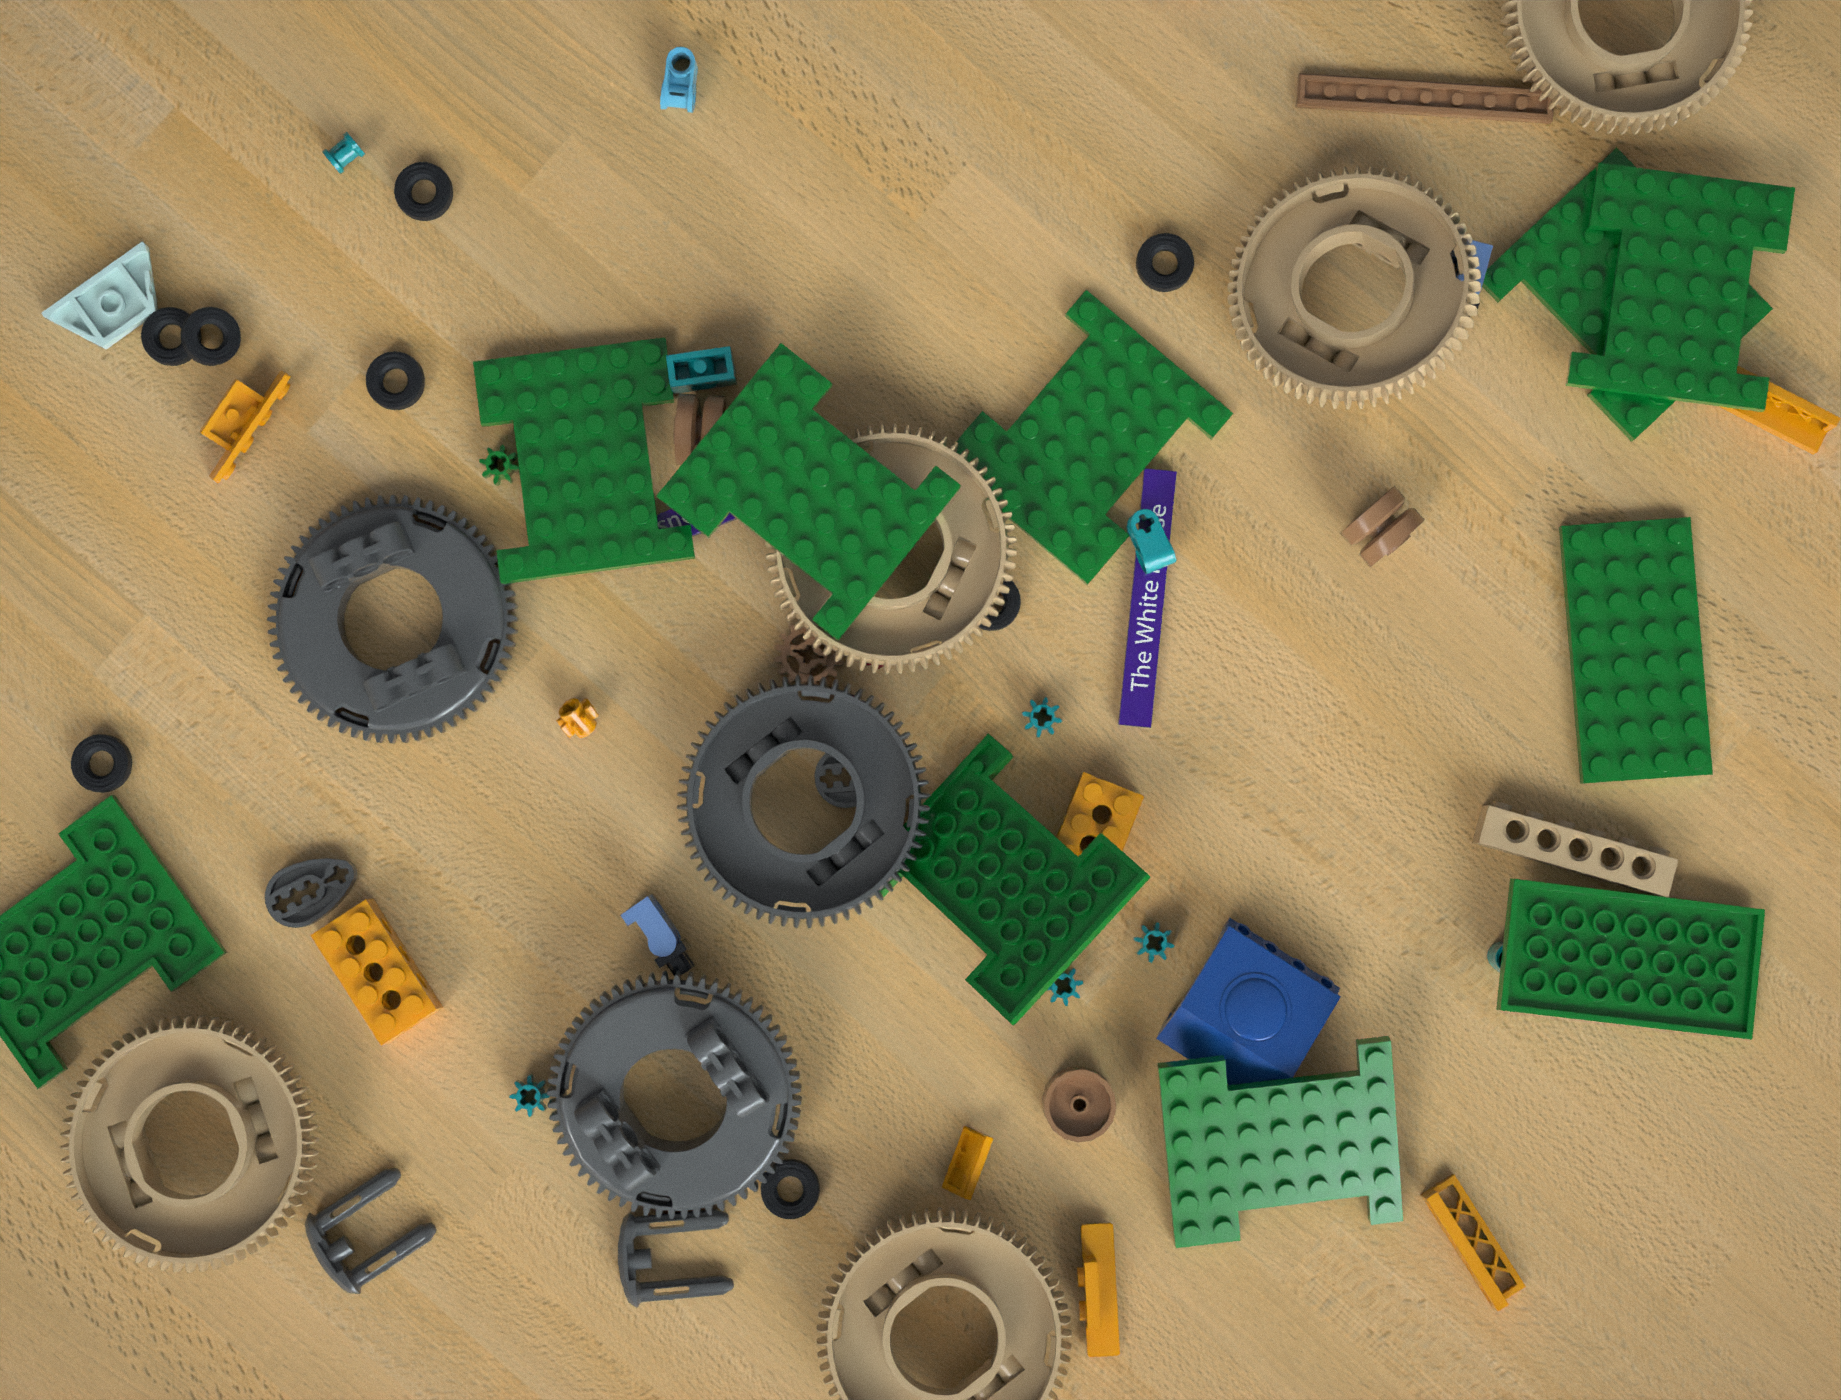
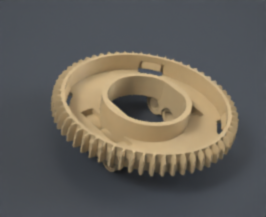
M1578 0L1506 1L1501 6V10L1509 12V14L1503 16L1501 23L1510 24L1503 31L1504 36H1512V39L1506 43V48H1516L1510 59L1520 58L1521 60L1515 70L1521 71L1525 69L1527 71L1522 81L1525 82L1531 79L1534 81L1530 89L1531 92L1539 88L1543 91L1538 99L1539 101L1549 97L1552 100L1548 107L1550 110L1558 104L1562 107L1559 113L1560 117L1569 111L1572 113L1571 123L1578 117L1583 118V128L1590 121L1595 122V131H1598L1603 124H1606L1607 134H1611L1615 127L1619 126L1620 135H1623L1628 130V126H1631L1633 135H1636L1640 131L1641 125H1643L1645 132L1649 133L1654 128V123L1658 130H1662L1666 125V121L1671 127L1677 123L1678 117L1685 121L1690 115L1689 112L1695 115L1700 110V105L1703 107L1707 106L1711 101L1710 97L1714 99L1719 94L1720 89H1723L1728 84L1727 78L1730 79L1735 74L1734 68L1741 63L1742 59L1739 56H1742L1747 49L1742 44H1745L1750 38V35L1745 32L1751 28L1753 23L1746 19L1753 14V10L1745 8L1752 0H1672L1674 25L1666 45L1658 50L1623 56L1615 55L1602 49L1588 36L1580 20ZM1717 59L1718 61L1703 80L1706 84L1701 88L1699 86V79L1706 72L1712 60Z
M1359 166L1356 167L1355 174H1349L1347 168L1344 167L1342 175L1336 176L1334 169H1331L1330 177L1325 179L1319 172L1318 181L1312 183L1310 178L1306 177V186L1302 188L1295 182V192L1291 194L1283 189L1284 199L1282 201L1273 197L1274 207L1272 209L1263 205L1264 218L1258 215L1254 216L1257 227L1247 225V232L1251 237L1241 236L1240 241L1244 247L1235 248L1236 256L1240 259H1232V267L1236 270L1229 271V278L1231 281H1234L1228 283L1227 286L1228 291L1233 293L1227 297L1229 305H1233L1229 308L1230 317H1235L1231 323L1234 329H1238L1235 331L1237 340H1242L1240 342L1242 350H1249L1247 352L1248 360L1257 359L1254 362L1257 371L1266 367L1263 371L1265 379L1275 375L1273 378V385L1275 387L1285 382L1283 386L1284 393L1287 394L1295 388L1296 399H1299L1306 393L1309 404L1313 402L1315 397H1319L1320 407H1324L1328 399L1332 401L1333 409L1338 407L1339 401H1344L1346 410L1350 409L1352 401H1357L1359 408L1363 409L1364 400L1369 399L1371 405L1376 407V398L1382 397L1383 401L1389 404V394L1394 393L1400 400L1402 399V389L1406 388L1410 394L1414 393L1413 383L1417 382L1421 387H1425L1424 376L1427 375L1434 380L1436 378L1434 368L1437 367L1444 371L1446 366L1443 359L1445 358L1450 361L1455 359L1451 349L1462 350V344L1458 338L1468 339V331L1463 327L1473 328L1474 321L1468 316H1477L1478 314L1477 307L1474 304L1480 303V296L1475 293L1481 291V283L1476 281L1481 278L1480 270L1476 269L1479 266V258L1473 257L1477 254L1475 245H1470L1472 243L1471 234H1464L1467 231L1465 223H1459L1460 216L1458 212L1451 214L1452 206L1450 203L1442 206L1443 197L1441 194L1432 199L1433 189L1431 187L1422 192V182L1420 180L1414 186H1411L1409 175L1403 181H1399L1397 171L1389 178L1386 175L1385 168L1382 169L1380 175H1374L1372 166L1369 167L1367 174H1362ZM1348 185L1349 192L1345 197L1317 203L1313 200L1312 194L1316 193L1318 198L1344 191V186ZM1346 244H1353L1370 255L1373 253L1380 260L1393 265L1394 268L1398 270L1400 268L1403 270L1406 278L1403 297L1394 312L1380 324L1358 332H1342L1311 315L1305 309L1301 298L1304 279L1314 262L1329 250ZM1453 250L1458 262L1459 274H1464V281L1456 278L1454 264L1450 255ZM1249 303H1253L1255 318L1258 324V329L1254 334L1251 329L1254 327L1250 314Z
M896 423L893 424L892 433H886L884 424H880L879 433L874 434L871 425L867 427V435L862 436L859 429L856 428L855 438L851 440L862 449L870 448L869 441H873L874 448L868 454L914 490L919 487L935 466L939 467L961 485L959 491L934 521L941 533L944 552L927 586L919 592L904 598L884 599L874 596L838 641L812 621L832 594L765 542L767 548L774 549V553L765 555L766 560L775 561V565L767 567V572L777 573L778 576L771 579L770 584L771 586H781V589L774 592L775 598L785 597L786 600L779 606L781 610L791 608L792 611L786 615L788 621L796 617L799 620L794 626L795 631L805 627L807 630L803 635V639L807 640L814 636L816 638L813 643L814 649L822 643L826 645L823 652L825 656L834 650L836 652L835 662H838L844 655L848 657L847 667H850L854 660L859 661L860 671H863L866 663L871 664L872 673H876L878 665H884L885 674H889L891 666H896L898 674H902L903 665L908 664L913 673L915 672V663L918 662L926 670L928 668V659L932 658L937 666L940 665L939 655L944 654L948 660H951L952 654L950 649L955 648L961 654L963 652L962 641L972 646L974 642L970 635L972 633L979 637L983 635L979 625L982 624L990 627L992 624L986 616L988 614L998 616L999 612L993 607L994 603L1004 605L1005 600L998 596L999 592L1009 593L1010 589L1003 585V581H1013L1014 577L1005 572L1006 569H1014L1016 567L1015 562L1007 561L1008 557L1016 556L1017 554L1015 549L1008 548V545L1016 543V537L1007 536V533L1015 529V525L1005 524V521L1012 517V512L1002 513L1001 509L1008 504V501L1006 499L997 501V497L1002 493V489L998 488L992 491L990 488L996 481L995 477L985 480L983 477L988 471L987 467L978 471L976 469L979 462L977 457L968 462L966 460L969 454L968 449L959 455L957 453L958 442H955L948 448L946 446V436H943L938 443L935 441V431H931L928 438L923 437V428L919 427L916 435H912L910 425H906L904 433H898ZM987 498L989 500L985 504L990 513L993 527H999V533H994L990 530L986 515L981 506L982 502ZM784 568H789L793 572L794 580L800 593V598L797 602L794 599L797 595L791 583L788 570H783ZM935 640L942 642V644L936 643L927 648L912 651L913 654H909L912 648L926 645Z
M188 1015L185 1017L183 1025L180 1016H175L172 1018L171 1026L167 1018L159 1020V1029L154 1022L147 1023V1033L142 1027H137L134 1029L135 1037L130 1033L122 1036L124 1044L119 1040L111 1043L114 1052L110 1049H104L101 1052L105 1061L99 1058L92 1061L97 1071L93 1069L85 1070L84 1074L90 1080H81L76 1083L83 1089V1092H75L70 1095L78 1103L66 1107L74 1115L73 1117L63 1119V1122L71 1125V1128L61 1132V1136L69 1137V1143L61 1145L60 1149L69 1150V1156L62 1158L61 1162L70 1163L71 1166L70 1169L63 1172V1175H72L74 1180L67 1184L66 1187H76L78 1193L71 1197V1200H82L83 1204L77 1209V1212L88 1210L90 1215L84 1222L96 1221L97 1225L93 1233L101 1230L106 1232L102 1242H107L112 1238L116 1240L112 1250L125 1246L126 1250L123 1257H129L136 1252L135 1263H140L148 1257V1267H153L160 1260V1270L165 1271L172 1262L173 1272L181 1271L185 1263L187 1273L195 1271L196 1264H198L200 1272L208 1269L209 1262L213 1269L220 1268L222 1260L226 1266L234 1263L233 1254L238 1261L246 1258L245 1249L249 1254H254L258 1251L256 1243L261 1247L269 1244L265 1234L270 1238H275L279 1235L274 1227L275 1225L281 1229L287 1227L288 1224L283 1216L293 1218L296 1213L291 1208V1205L299 1207L303 1204L301 1199L297 1197V1194L305 1195L309 1192L302 1183L313 1181V1177L307 1174L306 1170L314 1169L317 1166L308 1160L309 1157L318 1155L319 1151L310 1149V1144L318 1142L319 1138L310 1136V1131L318 1128V1125L309 1124L308 1119L316 1115V1112H306L305 1106L313 1101L312 1099L303 1100L301 1094L306 1092L308 1088H297L296 1083L302 1076H290L289 1073L295 1066L291 1064L284 1067L281 1064L285 1060L286 1055L282 1054L275 1057L273 1054L276 1051V1045L265 1049L266 1037H262L255 1042V1030H251L246 1035H243L244 1025L240 1024L233 1031L231 1030V1020H226L222 1027H219V1017H213L209 1025H207L206 1015L199 1016L196 1024L193 1015ZM225 1041L236 1046H239L240 1048L251 1053L252 1056L247 1055L239 1049L226 1045ZM105 1078L108 1087L101 1097L97 1109L93 1112L83 1111L84 1109H91L95 1097L103 1085L98 1080ZM174 1092H200L216 1099L227 1109L239 1145V1153L230 1176L220 1187L211 1193L185 1195L174 1192L163 1185L159 1176V1168L156 1169L155 1157L149 1146L150 1141L146 1137L144 1124L152 1109L163 1098ZM289 1174H292L287 1189L278 1202V1197L287 1182ZM137 1229L145 1235L159 1240L162 1246L161 1250L154 1252L155 1244L147 1242L132 1233L127 1237L125 1236L130 1230Z
M938 1207L937 1217H931L928 1208H926L924 1218L919 1219L917 1213L912 1211V1221L907 1222L903 1215H899V1226L895 1227L894 1223L888 1220V1231L885 1233L877 1226L875 1228L877 1238L873 1239L872 1236L866 1234L867 1246L864 1247L856 1242L855 1249L858 1254L855 1256L852 1253H846V1258L850 1262L848 1266L839 1262L838 1269L843 1273L842 1276L836 1274L831 1276V1280L837 1286H826L825 1289L826 1293L832 1296V1299L827 1298L821 1301V1305L829 1308V1310L821 1311L818 1314L820 1319L826 1320V1324L817 1325L816 1328L817 1332L825 1333V1336L816 1339L817 1345L826 1347V1349L817 1353V1357L821 1359L827 1358V1362L820 1365V1371H830V1374L823 1379L824 1384L834 1383L835 1385L828 1392L830 1397L839 1394L840 1398L838 1400L1058 1399L1052 1388H1063V1383L1057 1379V1375L1067 1376L1068 1372L1060 1364L1070 1363V1357L1062 1354V1351L1072 1349L1071 1343L1063 1341V1338L1072 1336V1331L1062 1327V1325L1069 1324L1071 1319L1069 1316H1061L1060 1314L1069 1309L1068 1304H1058L1057 1302L1065 1295L1063 1291H1053V1288L1058 1286L1060 1282L1058 1278L1048 1280L1047 1277L1053 1273V1269L1048 1267L1042 1270L1041 1266L1046 1260L1045 1257L1041 1256L1034 1259L1033 1256L1037 1252V1248L1033 1246L1026 1250L1024 1248L1027 1243L1026 1237H1023L1018 1242L1014 1239L1017 1234L1015 1229L1011 1230L1008 1235L1005 1234L1004 1222L997 1229L993 1227V1217L991 1216L985 1224L981 1223L980 1212H977L974 1220H971L968 1216V1209L963 1211L961 1218L956 1217L955 1208H951L949 1216H943L942 1208ZM940 1227H943V1229H956L967 1232H975H973L971 1235L957 1232H943L940 1229ZM943 1285L959 1287L977 1296L988 1307L997 1326V1344L992 1359L988 1358L984 1361L983 1366L973 1372L967 1379L963 1378L960 1380L956 1387L946 1389L929 1387L911 1378L898 1363L892 1349L890 1336L894 1318L901 1309L928 1288ZM839 1303L844 1308L841 1337L834 1339L837 1338L838 1320L841 1310L837 1309ZM1055 1330L1056 1336H1051L1048 1365L1051 1367L1044 1363L1047 1334Z

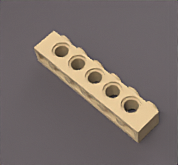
M1493 801L1492 806L1485 805L1481 808L1472 841L1473 844L1651 895L1669 897L1679 860L1668 857L1669 850L1650 846L1649 851L1637 848V841L1619 837L1618 842L1606 839V832L1587 828L1586 833L1574 830V823L1556 819L1555 824L1543 821V814L1525 810L1524 815L1511 812L1513 806L1502 802ZM1510 821L1516 822L1520 829L1519 835L1515 839L1509 838L1506 834V826ZM1542 830L1547 831L1551 837V842L1546 848H1542L1537 841L1538 834ZM1574 839H1577L1582 845V852L1577 857L1572 856L1569 851V845ZM1605 848L1610 849L1613 853V861L1609 866H1605L1600 857ZM1637 857L1641 858L1645 864L1644 871L1640 875H1637L1632 869V863Z

